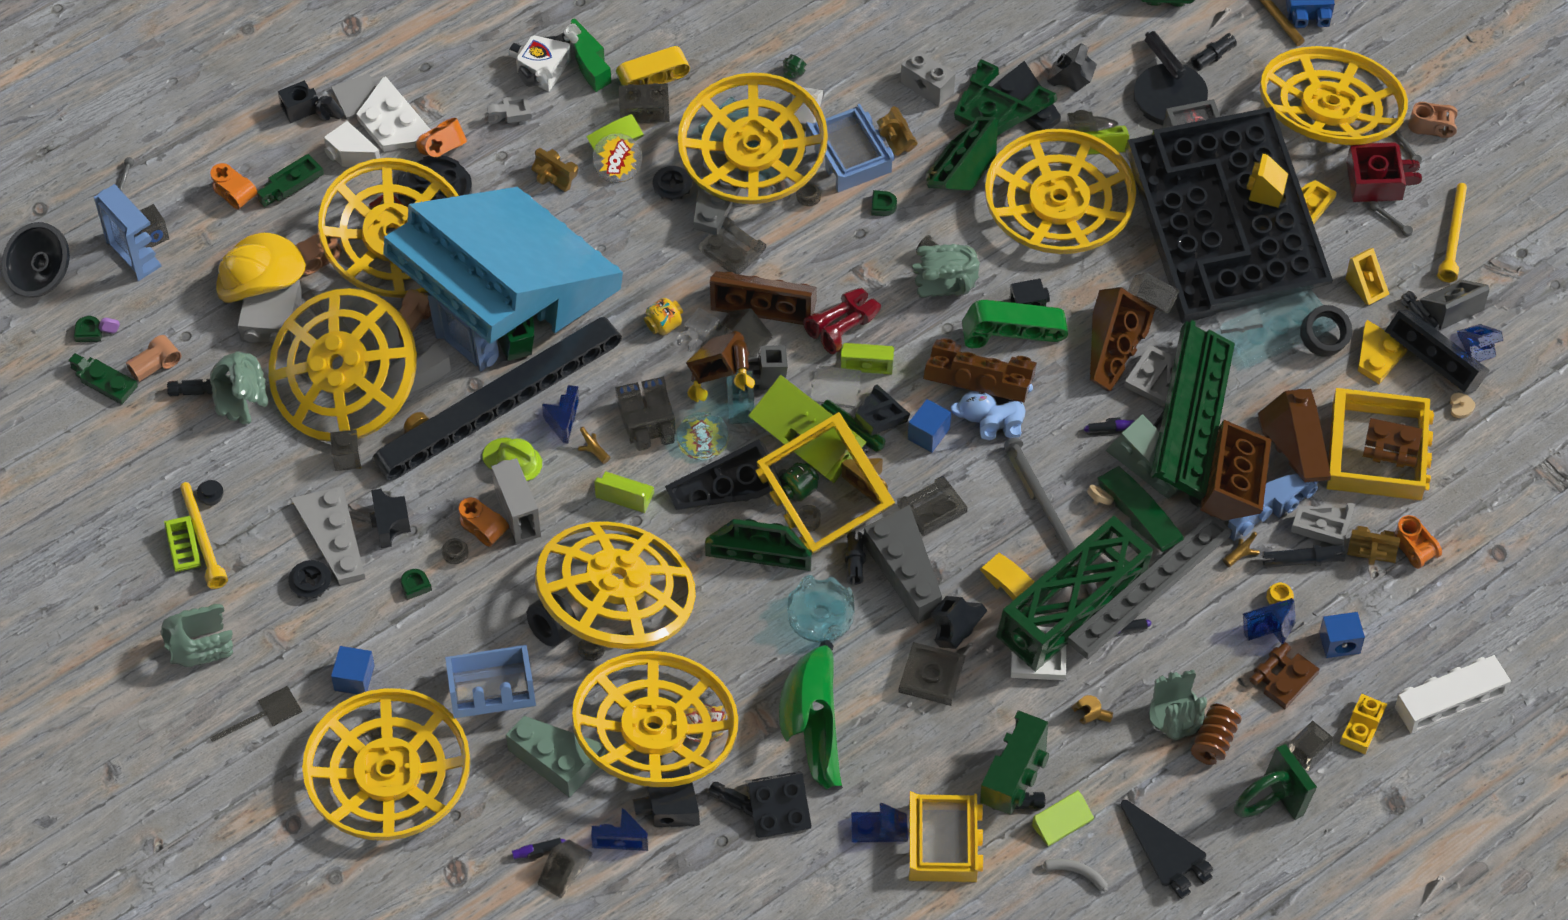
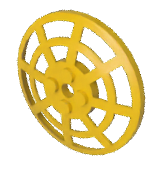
M1324 46L1292 49L1272 59L1265 67L1261 76L1260 93L1266 108L1273 107L1276 118L1288 128L1322 142L1359 145L1382 140L1398 130L1403 124L1408 109L1406 91L1400 81L1389 70L1366 56L1345 49ZM1310 59H1328L1344 62L1349 65L1344 74L1330 70H1314ZM1296 61H1300L1304 72L1292 76L1286 82L1274 74L1281 67ZM1358 67L1376 76L1387 88L1375 92L1367 84L1354 78ZM1318 78H1330V79L1339 80L1340 82H1339V83L1331 82V81H1321V82H1320ZM1307 79L1311 84L1304 92L1293 87ZM1269 80L1281 88L1280 100L1282 105H1275L1271 102L1266 92ZM1351 84L1360 89L1366 96L1359 97L1354 90L1349 88V85ZM1288 93L1301 99V106H1290L1288 103ZM1394 95L1398 105L1397 118L1382 117L1383 106L1381 99ZM1373 103L1375 109L1374 116L1360 113L1363 105ZM1283 113L1288 114L1293 120L1289 119ZM1296 114H1307L1315 122L1313 125H1310ZM1356 120L1369 123L1358 130H1354L1349 125ZM1378 124L1391 125L1388 129L1379 133L1361 136L1374 129ZM1325 125L1340 127L1344 132L1324 130L1323 127Z
M752 72L737 74L709 85L690 102L683 113L678 131L679 155L689 176L699 187L711 195L739 204L768 203L782 199L799 190L808 183L821 166L828 141L826 120L816 100L795 82L768 73ZM748 85V99L733 102L722 109H719L711 100V98L723 91ZM758 85L780 88L796 97L787 107L774 101L758 99ZM803 103L814 115L820 134L805 137L802 124L794 115ZM703 106L713 117L705 126L702 140L687 138L690 123L697 111ZM758 107L771 109L780 115L774 121H771L768 118L758 116ZM748 108L747 117L740 118L735 122L727 117L728 114L736 110ZM789 121L794 127L798 138L783 140L780 128ZM720 123L726 129L723 142L709 141L715 126ZM751 140L760 142L757 147L747 146V143ZM820 144L819 153L812 169L805 176L796 172L795 169L803 158L805 147ZM686 148L702 150L704 161L712 173L700 179L690 165ZM798 148L796 156L789 167L779 160L783 150ZM709 151H724L728 162L718 169L712 161ZM772 167L780 173L771 179L759 182V171ZM735 168L747 171L748 182L735 180L728 177L727 174ZM786 178L795 182L793 186L767 196H758V188L775 185ZM721 179L732 186L748 189V197L726 194L712 188L710 185Z
M1045 129L1017 138L997 154L987 173L985 197L989 212L996 224L1018 243L1046 253L1075 254L1104 245L1124 229L1134 210L1136 185L1131 168L1124 157L1105 141L1076 130ZM1064 141L1081 145L1076 157L1061 154L1045 156L1040 143ZM1031 147L1035 159L1024 164L1014 175L1001 168L1013 154L1023 148ZM1090 148L1107 157L1117 167L1119 172L1106 178L1098 168L1085 161ZM1064 163L1070 164L1071 167L1069 172L1061 170L1051 171L1048 164ZM1039 167L1042 175L1033 184L1022 180V177L1029 171ZM1081 168L1090 173L1098 182L1087 186L1086 182L1078 176ZM996 176L1009 183L1007 192L1009 207L995 208L993 204L992 191ZM1122 181H1125L1128 194L1125 213L1111 211L1113 199L1111 187ZM1016 188L1030 194L1029 204L1016 206ZM1103 191L1105 198L1104 208L1089 206L1090 195ZM1060 194L1065 196L1066 199L1059 201L1054 196ZM1034 212L1042 219V222L1036 228L1021 215ZM1085 214L1098 218L1092 225L1083 230L1080 229L1076 222ZM1013 216L1023 228L1034 235L1030 240L1019 235L1009 228L1000 217ZM1106 219L1120 221L1114 230L1102 238L1089 242L1086 238V235L1097 230ZM1052 224H1066L1071 233L1055 234L1048 231ZM1044 238L1059 241L1075 239L1079 245L1059 247L1041 244V241Z
M379 158L359 163L338 176L329 186L322 199L318 214L320 244L334 269L356 287L384 297L404 298L408 291H405L403 280L411 279V277L406 273H402L398 266L383 255L384 236L388 235L386 229H397L408 222V207L394 203L393 193L408 196L416 200L415 203L430 201L439 190L447 198L459 195L453 186L441 175L417 162L398 158ZM382 170V185L369 187L359 192L356 196L345 185L348 181L361 174ZM392 170L413 173L426 179L431 184L423 194L409 187L393 184ZM337 192L348 202L341 216L340 228L325 226L327 209ZM383 193L384 204L378 205L372 210L362 202L370 196ZM354 209L365 218L362 229H347L349 217ZM326 236L341 238L346 254L354 263L349 269L345 270L333 257L327 244ZM348 239L363 240L368 251L359 258L353 251ZM376 257L389 261L391 273L376 270L368 265ZM363 270L377 278L392 280L394 291L372 287L355 277ZM423 287L416 289V291L423 294L428 292Z
M351 288L335 289L321 293L299 306L287 318L277 333L271 349L268 372L270 390L275 404L283 417L294 428L312 438L334 443L343 442L338 439L342 435H351L349 439L343 437L342 439H346L344 441L364 438L390 422L400 411L409 396L414 383L417 364L414 337L402 314L392 304L376 294ZM340 296L362 297L376 303L378 306L365 316L354 310L339 309ZM329 298L328 312L314 317L303 327L295 322L309 307ZM385 312L393 318L403 338L404 347L388 348L383 332L375 323ZM339 317L353 318L361 322L351 334L339 331ZM328 319L329 333L324 334L319 339H315L308 333L314 326ZM369 329L377 339L379 350L367 351L364 344L360 341ZM289 330L296 337L289 349L287 367L275 370L279 347L283 337ZM302 341L311 348L307 356V362L294 364L297 349ZM338 356H342V366L334 369L332 366L333 360ZM405 358L403 378L396 395L392 399L381 391L388 374L389 359ZM380 360L379 372L374 384H372L365 378L369 362ZM308 372L313 384L304 396L298 387L295 375ZM288 377L291 390L301 403L294 416L288 412L280 399L276 386L277 380ZM357 386L366 392L358 401L346 406L344 393L352 391ZM321 390L333 394L335 408L322 407L313 402ZM373 399L386 407L371 422L357 429L350 430L347 415L362 409ZM311 410L323 416L337 417L340 432L318 431L305 426L302 422L308 411Z
M607 521L589 522L565 529L545 545L539 556L535 571V585L538 596L551 617L564 629L577 637L609 648L640 649L668 640L677 634L687 623L696 597L692 573L677 551L654 534L623 523ZM591 530L594 534L578 541L572 547L557 544L564 538L576 533ZM604 530L620 531L640 538L637 540L625 535L606 534ZM610 540L631 543L633 546L629 551L614 549ZM597 541L602 548L601 551L594 555L580 550L586 545ZM652 543L665 551L679 567L668 566L664 558L650 547L649 544ZM645 550L660 565H646L638 556ZM549 553L565 555L562 564V579L547 583L545 565ZM573 558L588 563L585 573L571 576V562ZM612 574H619L623 576V579H618ZM651 575L665 576L666 586L663 593L650 585ZM673 576L685 577L687 580L688 597L684 608H681L671 599L674 587ZM586 583L592 593L596 595L593 601L587 599L578 590L576 585ZM566 588L573 599L587 609L580 622L564 611L551 593ZM645 594L657 600L653 605L638 610L636 602L642 599ZM605 602L625 605L627 612L614 611L602 606ZM664 607L677 616L673 622L664 628L644 633L641 619L655 615ZM597 615L612 620L630 621L633 635L610 634L591 628L590 625Z
M639 651L612 658L596 667L586 676L574 698L572 724L576 739L585 754L608 774L640 786L674 787L705 777L725 761L733 748L737 736L738 714L734 699L725 684L712 671L700 663L667 652ZM647 665V679L632 681L618 688L607 677L609 674L623 668ZM659 665L682 670L695 676L700 681L689 691L678 684L658 680ZM598 683L608 696L601 703L597 718L581 714L585 697ZM709 687L721 700L728 720L711 722L707 708L699 699ZM647 689V697L639 698L632 703L624 696L635 690ZM659 689L681 696L682 699L674 703L671 700L659 697ZM614 702L624 710L621 722L605 720L607 711ZM692 705L699 713L702 723L688 724L684 711ZM657 723L661 727L658 729H652L648 727L647 724ZM581 725L597 729L600 742L609 752L608 754L599 757L589 747L582 735ZM605 730L621 732L626 743L615 749L609 741ZM728 730V738L719 757L714 762L702 757L701 755L709 745L711 734ZM703 734L702 740L694 752L683 745L686 735ZM636 750L649 755V765L635 762L625 756ZM673 751L684 758L681 761L668 765H661L660 755ZM619 761L633 769L650 772V778L626 773L610 764ZM691 763L703 768L692 774L676 778L662 779L661 772L675 771Z
M383 688L371 690L352 696L339 703L315 726L307 741L303 755V779L309 799L317 812L329 824L340 831L368 840L389 841L406 838L421 833L435 825L451 811L460 799L470 772L468 741L463 728L457 719H454L453 714L433 698L405 689ZM391 701L415 704L428 709L433 715L424 726L409 719L392 717ZM380 702L381 718L364 722L351 731L338 721L344 715L359 707ZM442 720L456 736L461 749V756L445 759L441 744L432 734ZM393 727L406 728L417 734L408 743L402 739L393 738ZM381 728L382 738L376 739L366 746L357 739L360 735L370 730ZM331 729L342 740L333 752L330 768L313 766V759L317 747L325 733ZM425 741L434 750L437 761L420 762L417 750ZM349 746L358 754L355 759L354 768H339L341 757ZM385 765H393L395 767V770L390 774L380 772L381 768ZM462 767L458 788L452 799L445 806L434 798L443 785L446 770ZM437 772L435 783L428 794L417 787L421 774ZM313 778L330 779L333 792L342 806L330 814L317 797ZM339 779H356L360 791L349 800L340 787ZM409 795L419 802L407 810L395 813L394 801ZM368 798L382 801L383 814L371 813L360 809L359 806ZM425 807L436 813L435 816L418 826L394 832L395 821L411 817L422 811ZM353 813L366 820L383 822V833L356 830L339 821Z

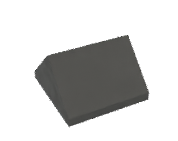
M1460 280L1421 298L1420 301L1431 313V317L1436 319L1440 330L1483 311L1490 289L1487 284Z

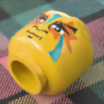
M661 298L647 307L644 321L653 334L658 333L664 336L682 324L681 314L683 310L676 300L671 301L668 298Z

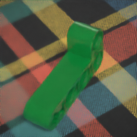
M979 300L970 306L962 319L965 346L972 349L985 346L992 335L1048 342H1059L1068 337L1065 312L1055 307Z

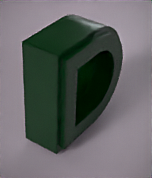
M873 190L871 215H892L897 209L896 196L888 191Z
M94 316L80 318L75 324V342H101L102 331L99 330L100 321Z
M410 569L403 573L401 587L407 600L432 591L428 577L422 570Z

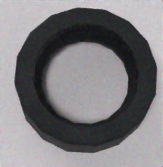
M1322 305L1315 308L1303 319L1300 327V336L1304 346L1311 353L1329 357L1340 352L1350 342L1352 323L1342 309L1333 305ZM1327 317L1337 324L1340 330V338L1335 344H1323L1315 337L1312 326L1317 318Z

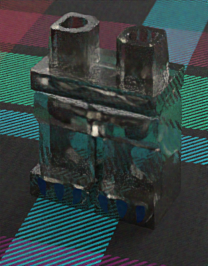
M664 376L641 381L642 397L638 382L615 387L616 402L630 444L634 443L637 450L642 451L651 447L650 439L660 438L663 445L675 442V417L669 401Z

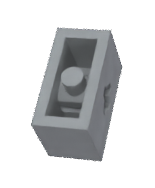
M916 49L901 64V83L940 107L954 93L955 73Z

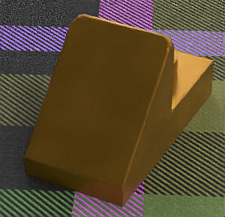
M869 458L875 471L880 475L882 473L883 459ZM844 460L842 462V478L879 505L880 502L854 460ZM880 478L888 490L886 482L882 478Z

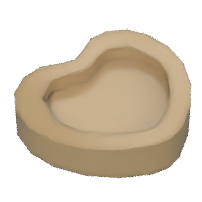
M1464 393L1452 394L1450 398V404L1452 405L1451 415L1459 419L1471 415L1475 409V402L1472 398Z
M1090 485L1087 490L1089 496L1094 499L1093 503L1095 505H1098L1099 502L1111 505L1114 500L1110 494L1098 486Z

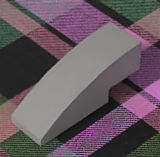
M436 344L417 358L416 373L410 393L430 385L451 371L449 356ZM402 358L388 369V374L381 391L390 398H394L401 384L405 368V358Z

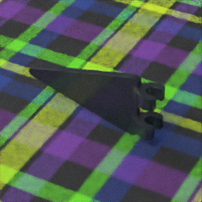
M1122 800L1121 808L1163 886L1171 884L1175 893L1183 899L1191 893L1188 889L1191 886V882L1184 874L1193 869L1195 875L1203 884L1213 878L1210 874L1213 871V867L1206 861V853L1128 800Z

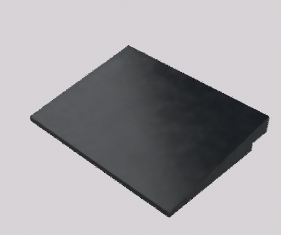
M1273 107L1155 129L1152 135L1127 140L1125 151L1182 324L1186 321L1203 319L1332 284L1333 279ZM1262 154L1271 157L1288 173L1279 207L1249 200L1251 190H1247L1249 177L1252 174L1254 163H1260Z

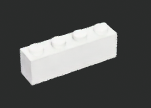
M1495 655L1486 659L1481 657L1473 661L1471 665L1464 668L1456 667L1440 678L1432 677L1426 680L1423 685L1415 688H1405L1398 695L1395 709L1412 734L1506 695L1511 680Z

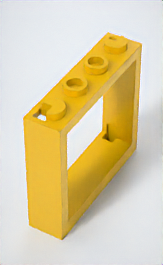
M1336 388L1332 402L1328 459L1331 480L1327 481L1326 489L1422 500L1424 491H1429L1431 475H1426L1427 468L1430 469L1432 462V453H1428V446L1431 447L1433 441V431H1429V425H1432L1434 420V413L1430 410V398ZM1345 410L1418 418V428L1423 430L1419 451L1416 456L1415 481L1341 472Z
M840 412L757 461L759 468L755 471L763 484L768 482L773 490L769 493L776 506L782 505L786 512L783 515L786 523L791 529L794 527L800 534V540L810 550L812 555L895 505V501ZM834 428L880 504L815 543L769 466Z

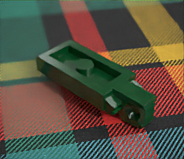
M306 154L268 177V182L264 184L265 187L257 191L258 201L264 207L274 203L275 200L281 201L324 175V169L309 154Z
M74 353L68 360L71 365L70 368L76 371L75 374L80 378L81 383L121 405L138 387L137 381L97 359L90 357L86 360L84 357Z

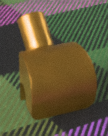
M1092 695L1082 697L1071 706L1074 712L1078 710L1084 711L1085 716L1079 720L1083 725L1095 719L1110 723L1113 718V712L1101 709L1100 701Z

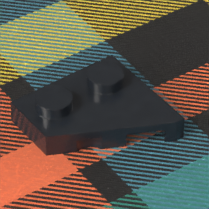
M877 384L874 385L871 394L866 397L863 405L856 412L854 421L872 436L908 422L910 413Z

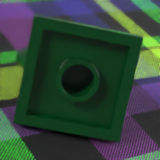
M1283 744L1276 748L1264 776L1247 787L1237 798L1234 804V812L1241 818L1252 817L1264 812L1281 800L1291 816L1296 820L1304 816L1317 786L1288 746ZM1269 786L1272 788L1273 791L1255 804L1246 806L1262 790Z

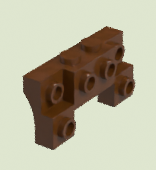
M942 338L936 340L932 347L931 356L925 365L923 379L1025 402L1035 376L1037 362L1031 361L1026 356L1011 357L1009 363L996 358H985L970 352H961L962 345L956 344L952 339Z

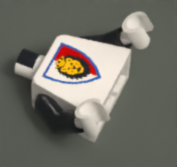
M576 24L568 25L564 33L557 36L540 37L534 35L530 37L525 46L517 43L511 45L509 56L516 59L517 73L526 86H539L548 92L552 89L571 60L569 43H577V35L581 34V30Z

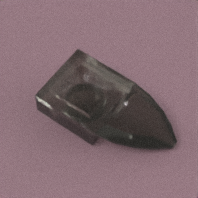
M1077 110L1074 113H1067V123L1070 130L1080 132L1100 131L1118 125V122L1102 116H1093L1092 111Z

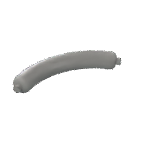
M1059 858L1045 860L1044 864L1041 865V868L1046 871L1067 870L1078 873L1090 880L1098 890L1104 892L1108 890V884L1105 879L1093 868L1081 862Z

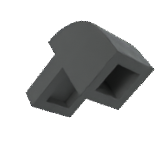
M786 345L760 346L758 357H748L749 370L746 373L754 379L755 385H758V390L770 389L780 375L786 378L788 369ZM736 372V374L733 375V385H735L734 378L739 372Z

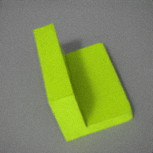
M844 343L841 351V371L892 375L894 347Z
M606 471L602 478L597 477L594 482L596 498L642 513L646 512L654 495L653 486Z

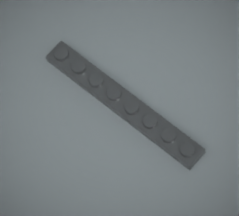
M1210 515L1190 532L1183 541L1176 544L1068 637L1067 643L1088 660L1231 536L1232 530L1219 519Z

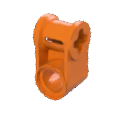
M451 118L420 135L416 146L417 150L423 155L439 157L452 149L462 146L467 142V139L458 119Z
M219 163L212 167L210 174L215 193L225 199L233 208L239 210L257 195V189L254 184L235 171L230 165Z
M472 497L465 498L459 504L461 526L477 537L484 545L491 547L509 529V524L499 513L494 512L478 499Z
M1406 515L1399 520L1395 536L1400 538L1399 548L1415 568L1420 569L1428 560L1433 557L1439 558L1442 555V548L1439 542L1427 531L1417 517ZM1403 530L1410 531L1412 534L1405 533Z

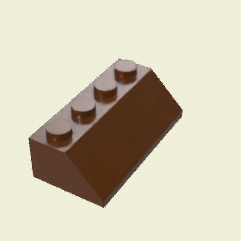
M716 271L710 277V307L712 311L803 325L806 317L814 314L817 302V287L790 283L783 280L764 279L758 276L739 275L733 272Z
M1227 420L1222 421L1218 430L1207 493L1202 498L1200 511L1224 521L1261 514L1264 505L1271 439Z

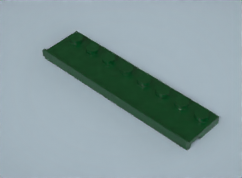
M1191 320L1190 322L1186 321L1180 330L1150 477H1157L1201 500L1207 493L1235 343L1210 329L1206 332L1196 327V322Z

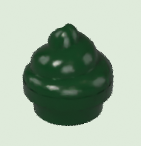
M790 54L788 58L783 60L784 78L789 80L801 77L806 71L804 68L807 64L801 58Z

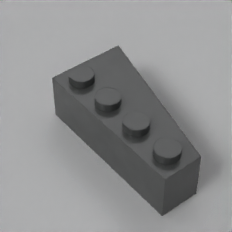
M908 505L865 526L863 544L919 624L931 618L930 614L942 601V594L912 509Z

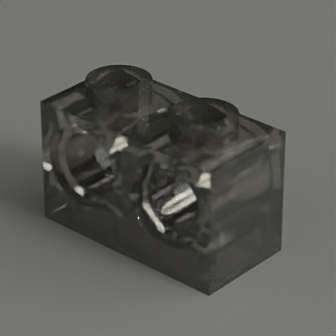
M668 83L619 86L620 118L632 114L638 124L670 122Z

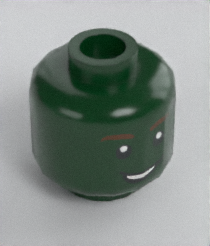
M797 462L780 475L781 488L789 500L793 499L794 501L801 502L818 488L819 476L816 470L808 463Z

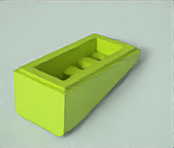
M186 516L164 521L174 571L180 572L201 567L191 517ZM188 530V533L172 536V532ZM190 539V542L174 545V541ZM192 547V551L176 554V550ZM194 556V561L178 563V559Z

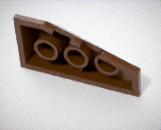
M1122 287L1099 290L1092 314L1090 381L1106 391L1113 389L1125 370V363L1130 356H1134L1136 353V346L1139 341L1145 339L1149 333L1155 312L1154 308Z
M1297 389L1284 391L1258 412V420L1263 435L1270 438L1275 443V449L1288 458L1289 465L1304 483L1331 480L1318 410L1312 390Z

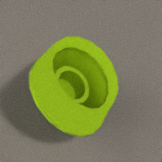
M498 438L491 441L482 453L483 462L491 470L492 466L497 465L501 461L517 458L526 481L534 479L540 474L542 469L540 454L528 441L523 439Z

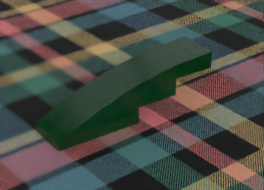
M1120 466L1097 477L1099 486L1114 498L1115 506L1130 518L1131 526L1161 552L1184 540L1181 532L1155 500Z

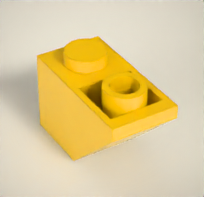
M1262 154L1260 163H1254L1247 185V190H1251L1249 200L1279 207L1288 173L1266 154Z

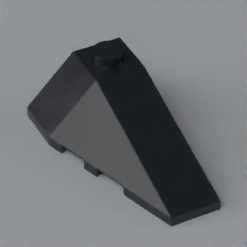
M758 439L666 485L665 488L676 510L760 498L773 491L768 482L764 484L761 482L755 471L759 468L757 461L769 453L765 444ZM772 464L769 468L782 487L776 467Z

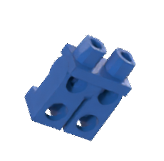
M1286 0L1288 20L1293 21L1295 28H1305L1308 26L1309 20H1317V26L1329 27L1335 5L1334 0Z

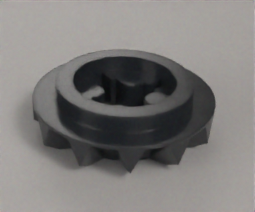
M679 166L661 168L655 173L652 181L654 192L658 193L661 199L667 197L671 201L677 197L682 199L685 194L690 193V189L693 186L692 178L686 169ZM672 178H674L676 183L673 188L669 185Z
M307 560L297 564L291 570L288 577L291 592L297 594L299 598L307 597L309 600L315 596L321 597L323 592L329 590L332 581L329 568L324 563L316 560ZM305 574L315 580V586L306 583Z

